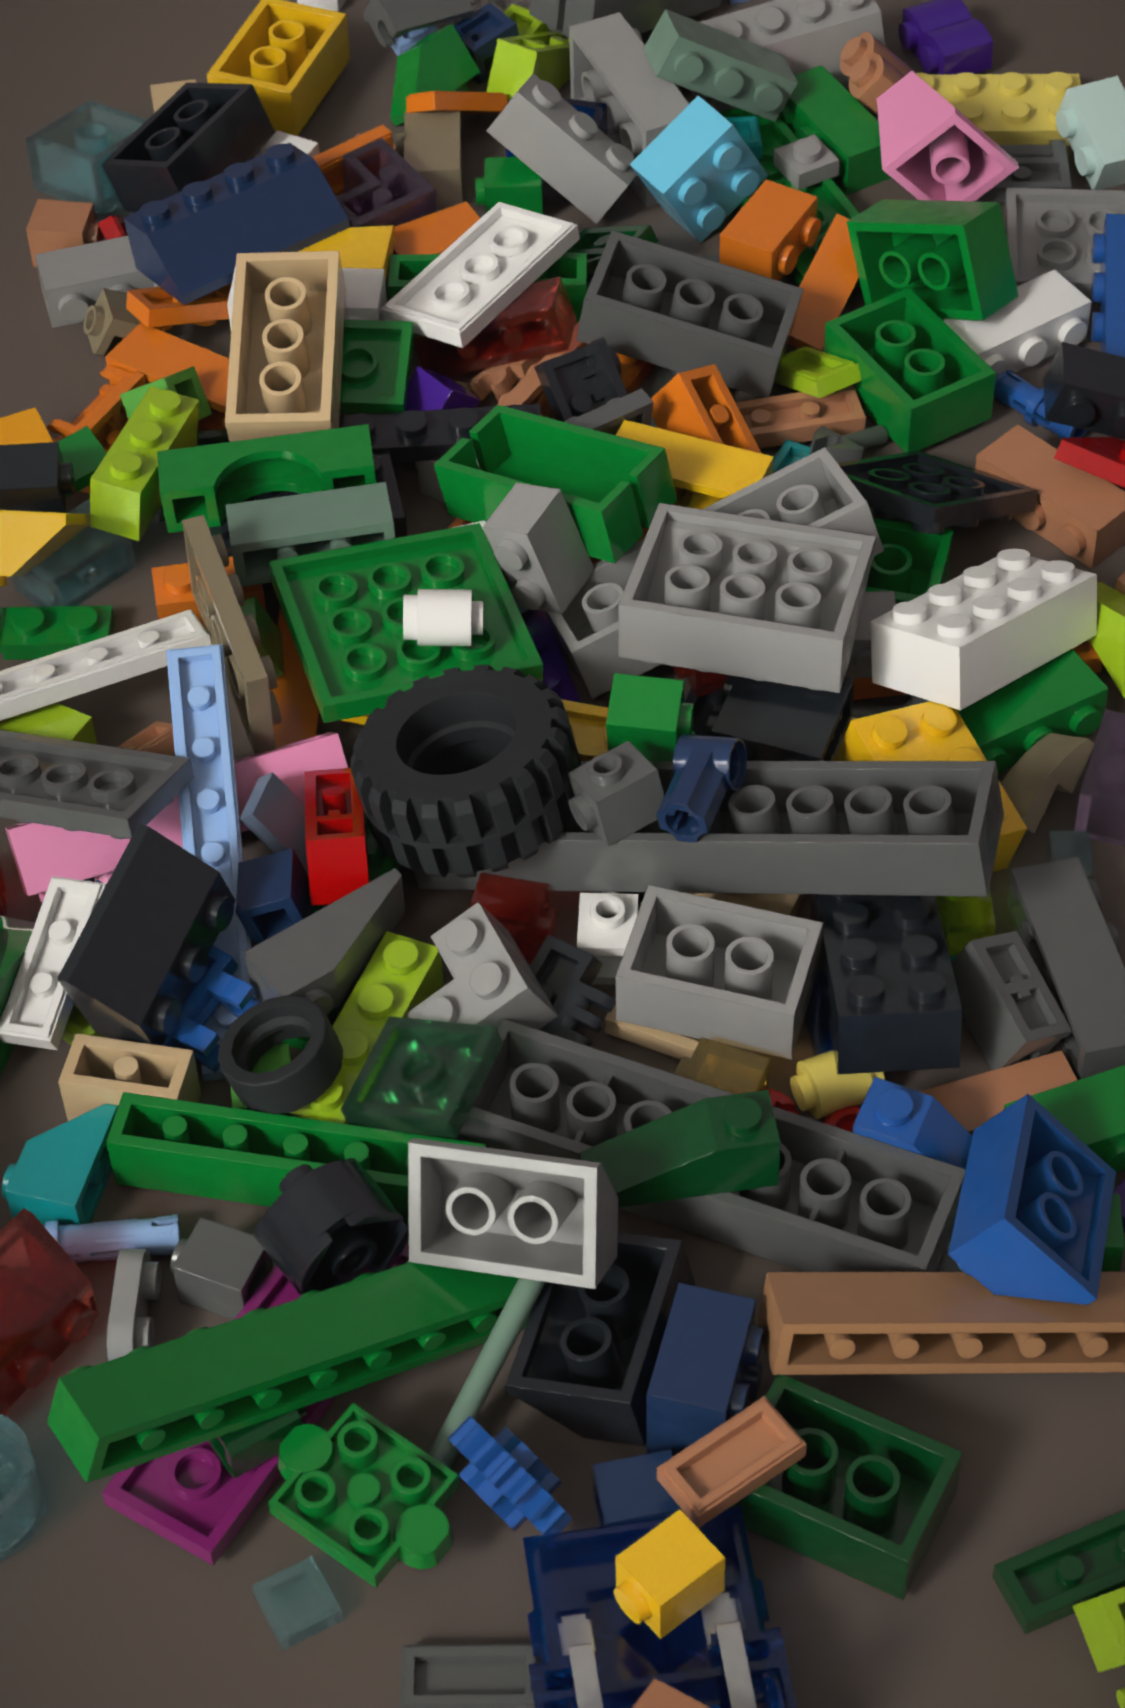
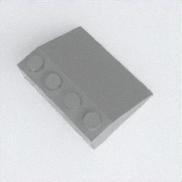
M659 503L619 602L618 657L640 660L646 663L695 669L701 672L750 678L756 681L804 687L811 690L840 693L853 650L874 554L876 536Z

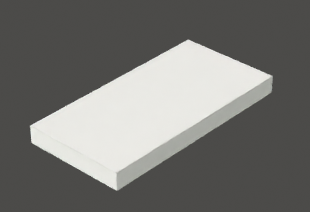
M498 202L381 308L383 321L413 322L414 333L464 348L580 239L578 225Z

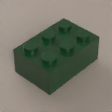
M777 1375L765 1397L806 1443V1456L720 1514V1518L904 1601L957 1493L963 1452L791 1377Z

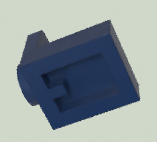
M490 2L475 11L470 18L463 19L453 25L480 70V73L473 77L479 84L488 79L484 60L495 53L497 40L499 38L519 36L517 24Z

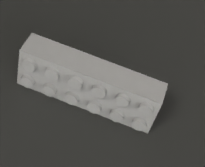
M825 447L702 509L876 536L873 556L884 551L867 501ZM645 538L636 542L616 564L604 560L593 564L594 572L563 614L545 611L557 640L592 699L612 689L614 673L639 676L657 666L663 665L618 657L619 602Z

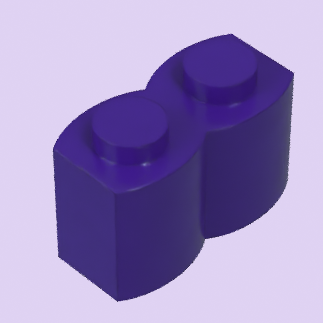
M931 0L903 9L902 23L898 27L901 44L906 50L910 49L919 58L925 73L931 75L959 74L964 72L975 74L992 68L993 40L986 27L978 19L971 17L962 0Z

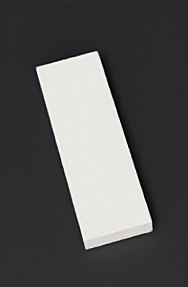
M52 876L0 1020V1039L4 1043L58 1050L74 1002L57 978L104 891L106 883Z

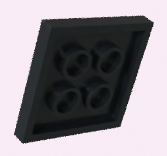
M919 450L838 463L867 501L868 506L873 508L872 514L874 516L884 519H905L913 522L912 528L923 533L940 534L944 532L945 527L953 525L977 527L979 521L985 519L1010 521L1013 514L1035 510L1038 490Z

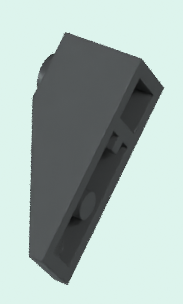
M392 869L245 951L249 982L254 987L255 995L260 1001L263 1002L270 998L286 995L304 997L320 1006L326 1016L330 1011L339 1007L364 972L386 931L392 932L406 913L402 875L397 869Z

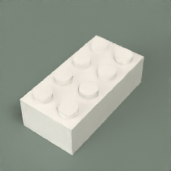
M1023 549L1002 550L997 554V557L979 566L965 569L962 575L946 583L934 585L921 596L908 602L898 603L893 607V610L870 621L872 683L962 710L1097 635V574L1076 569L1075 565L1068 561H1046L1031 557L1030 553Z

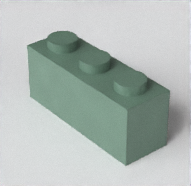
M667 9L664 10L643 48L656 77L774 122L798 84L783 55Z
M386 482L225 505L234 569L241 587L271 583L269 561L395 538L394 522Z

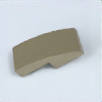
M1050 733L1034 744L1003 779L1001 785L1026 825L1027 833H1035L1054 791L1073 793L1095 746V743L1090 739Z

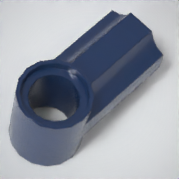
M683 734L678 739L673 757L674 777L656 813L660 828L671 833L677 841L697 842L699 836L708 833L726 792L737 791L742 786L747 768V751L745 743L741 738Z

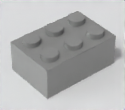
M648 885L616 974V1020L792 1059L820 968L823 922Z

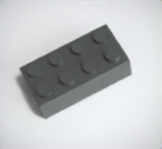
M612 230L584 298L576 340L589 344L593 340L604 337L608 347L612 348L616 353L678 372L716 364L727 387L765 398L769 397L793 330L804 289Z

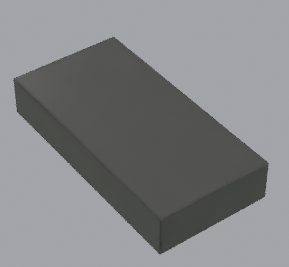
M539 1644L402 1645L400 1708H540Z

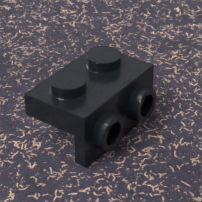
M604 337L593 340L585 347L544 361L534 367L555 420L564 422L571 417H579L605 405L616 397L628 395L620 377L622 371L620 360L616 352L608 347Z

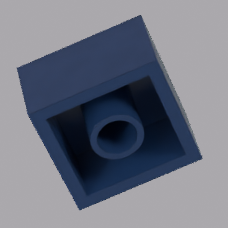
M678 1283L647 1391V1454L671 1449L672 1456H675L746 1409L749 1399L756 1400L763 1372V1361L759 1360L765 1336V1327L755 1325L756 1299Z

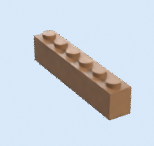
M767 1272L757 1325L765 1327L763 1345L772 1375L1125 1372V1272H1101L1097 1299L1088 1305L994 1295L973 1276H969L964 1272Z

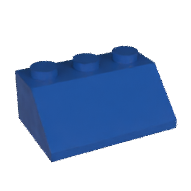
M1027 1094L973 1131L948 1255L955 1260L958 1267L965 1274L973 1276L994 1295L1088 1305L1095 1301L1098 1296L1116 1171L1032 1096Z

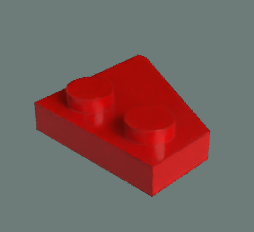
M1117 437L1062 438L1054 459L1125 488L1124 440Z

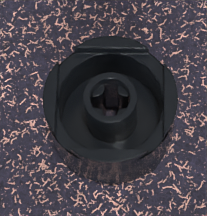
M355 1158L330 1162L314 1170L307 1164L300 1165L291 1170L280 1183L279 1188L282 1194L272 1204L264 1219L259 1222L254 1230L256 1240L301 1296L312 1290L324 1291L351 1282L364 1273L371 1272L375 1274L390 1269L403 1252L409 1237L408 1227L402 1221L404 1218L401 1216L400 1211Z

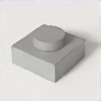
M815 135L774 149V166L797 190L839 175V159Z

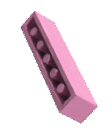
M327 732L234 760L239 816H241L258 778L272 772L305 804L304 771L348 768L339 734ZM177 795L146 826H149L183 848L179 796ZM240 821L241 833L248 831L249 829ZM18 823L5 827L24 893L27 896L38 894L41 902L44 900L52 876L77 880L93 877L94 881L98 879L107 884L130 841L128 838L116 839L110 835L86 831H67L61 827L37 823Z

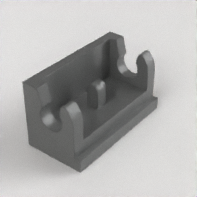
M370 0L363 18L366 23L370 24L379 43L383 47H389L394 44L392 38H399L403 33L446 21L449 24L455 25L462 20L461 17L463 19L470 18L474 8L469 0Z
M1017 931L971 940L951 962L962 1005V1016L991 1070L1016 1064L1025 1056L1030 1060L1046 1055L1062 1038L1067 1037L1072 1032Z

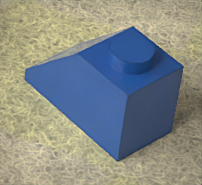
M874 1077L853 1125V1133L966 1169L972 1135L933 1096Z

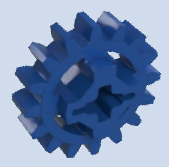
M469 1416L448 1437V1440L470 1461L458 1475L512 1530L516 1531L528 1519L552 1542L573 1520L551 1496L562 1482L506 1426L493 1438Z

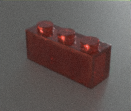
M561 277L532 283L464 348L414 333L413 344L423 368L450 377L566 351L570 346L576 316Z

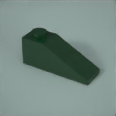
M762 1090L702 1099L581 1151L580 1160L602 1164L618 1196L619 1208L776 1186L779 1181L780 1138L769 1091Z

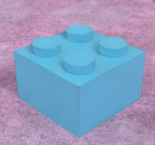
M697 96L629 164L665 212L699 243L712 231L716 230L723 223L724 219L746 197L750 196L768 176L733 124L700 96Z

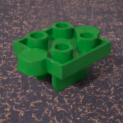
M352 1403L328 1432L314 1424H301L295 1426L281 1442L278 1468L286 1482L269 1500L270 1514L373 1587L377 1588L399 1560L412 1568L429 1569L437 1566L452 1548L454 1541L453 1531L441 1508L459 1488V1475L356 1404Z

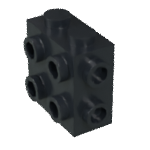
M728 675L723 689L722 709L720 712L712 711L710 714L705 735L741 738L746 746L747 761H834L852 718L854 678L845 676L840 693Z

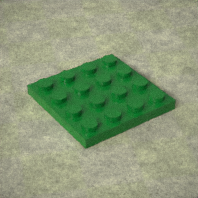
M480 523L269 561L270 580L324 723L369 715L376 707L383 709L386 706L387 698L399 689L405 692L412 688L413 681L427 675L429 679L444 675L443 670L459 667L461 671L473 670L474 665H490L495 671H501L503 667L519 670L525 677L530 674L536 679L543 681L542 660ZM418 589L472 590V601H483V635H471V646H417V640H403L404 594L418 595Z

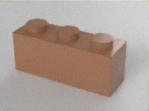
M1017 424L976 455L975 469L1038 490L1035 510L1013 514L1012 518L1021 523L1026 529L1032 530L1060 548L1065 554L1074 557L1087 567L1093 569L1125 544V491L1107 480L1054 459L1057 452L1055 447Z

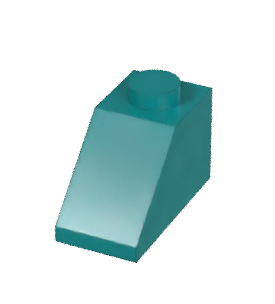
M105 1103L26 1141L18 1162L9 1164L2 1182V1197L7 1199L14 1226L28 1229L44 1227L45 1222L49 1220H59L60 1225L87 1224L92 1222L113 1172L106 1141L118 1106Z

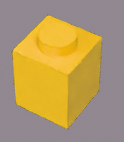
M680 1509L615 1557L616 1588L614 1589V1595L619 1606L630 1620L636 1624L644 1621L660 1639L724 1592L725 1557Z

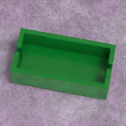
M498 404L469 431L471 440L462 437L434 464L449 516L473 523L484 520L487 522L516 482L561 489L588 555L614 564L643 536L642 528L650 527L659 503L673 505L677 501L665 448Z

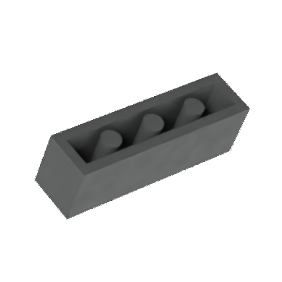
M1078 857L1011 869L1006 906L1016 931L1072 1029V1032L1067 1037L1062 1038L1060 1043L1077 1080L1125 1065V967L1119 955L1120 941L1117 929L1112 922H1105L1101 912V896L1097 882L1094 878L1087 879Z

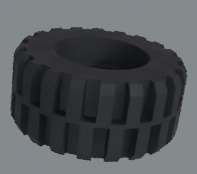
M474 665L473 670L461 671L459 667L443 670L444 675L429 679L427 675L413 681V687L405 692L399 689L387 698L386 706L383 709L376 707L365 723V728H361L353 746L354 752L350 760L351 773L373 838L377 840L379 848L387 856L397 860L399 864L418 872L423 868L426 874L434 877L446 878L448 873H456L460 878L477 877V871L491 869L495 873L509 868L508 863L518 858L525 861L536 855L539 845L543 842L551 844L561 834L564 828L562 822L569 824L573 817L569 807V799L573 798L574 794L568 772L582 765L568 714L565 711L562 700L557 693L548 688V685L530 674L525 677L519 670L503 667L501 671H495L490 665Z

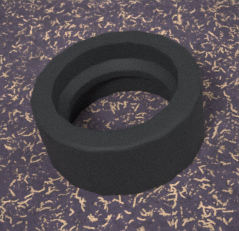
M286 995L267 999L247 1009L231 1023L221 1040L218 1060L224 1076L243 1104L252 1111L282 1114L294 1112L314 1102L331 1087L341 1070L343 1048L335 1030L320 1006L308 998ZM297 1037L310 1038L303 1052L289 1064L275 1071L252 1072L259 1058L271 1047L287 1039Z

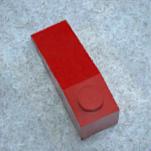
M351 768L304 771L305 843L311 905L328 906L369 883L365 814Z

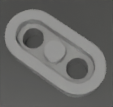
M121 1248L119 1251L107 1328L108 1361L125 1356L141 1346H154L153 1317H147L149 1300H159L162 1270L160 1262H151L148 1249Z

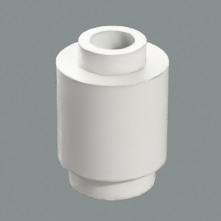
M418 589V595L404 594L403 640H417V646H471V635H483V601H472V590Z

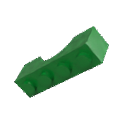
M369 424L157 451L159 491L168 533L182 532V520L204 515L209 528L221 526L227 516L225 505L241 503L250 497L262 493L288 491L304 494L377 483Z

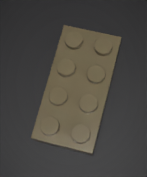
M204 515L182 520L191 592L205 629L210 635L211 644H223L227 686L253 753L256 754L274 749L276 747L273 725L281 723V715L273 691L269 690L278 688V683L270 656H259L257 647H261V639L253 614L244 616L240 607L245 606L243 590L237 574L227 575L224 568L229 566V559L221 534L211 535Z

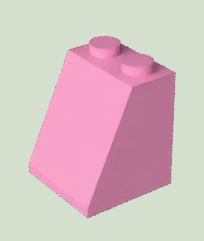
M913 71L877 98L882 170L918 200L974 202L1019 168L1018 162Z

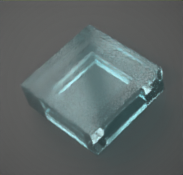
M313 1556L251 1585L253 1596L282 1651L343 1621L342 1610Z

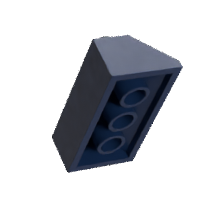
M290 142L271 146L266 150L265 154L245 163L232 164L225 168L221 174L205 181L190 183L181 192L163 200L148 202L139 211L123 218L136 269L183 305L232 283L237 253L298 252L350 227L346 213L315 159Z

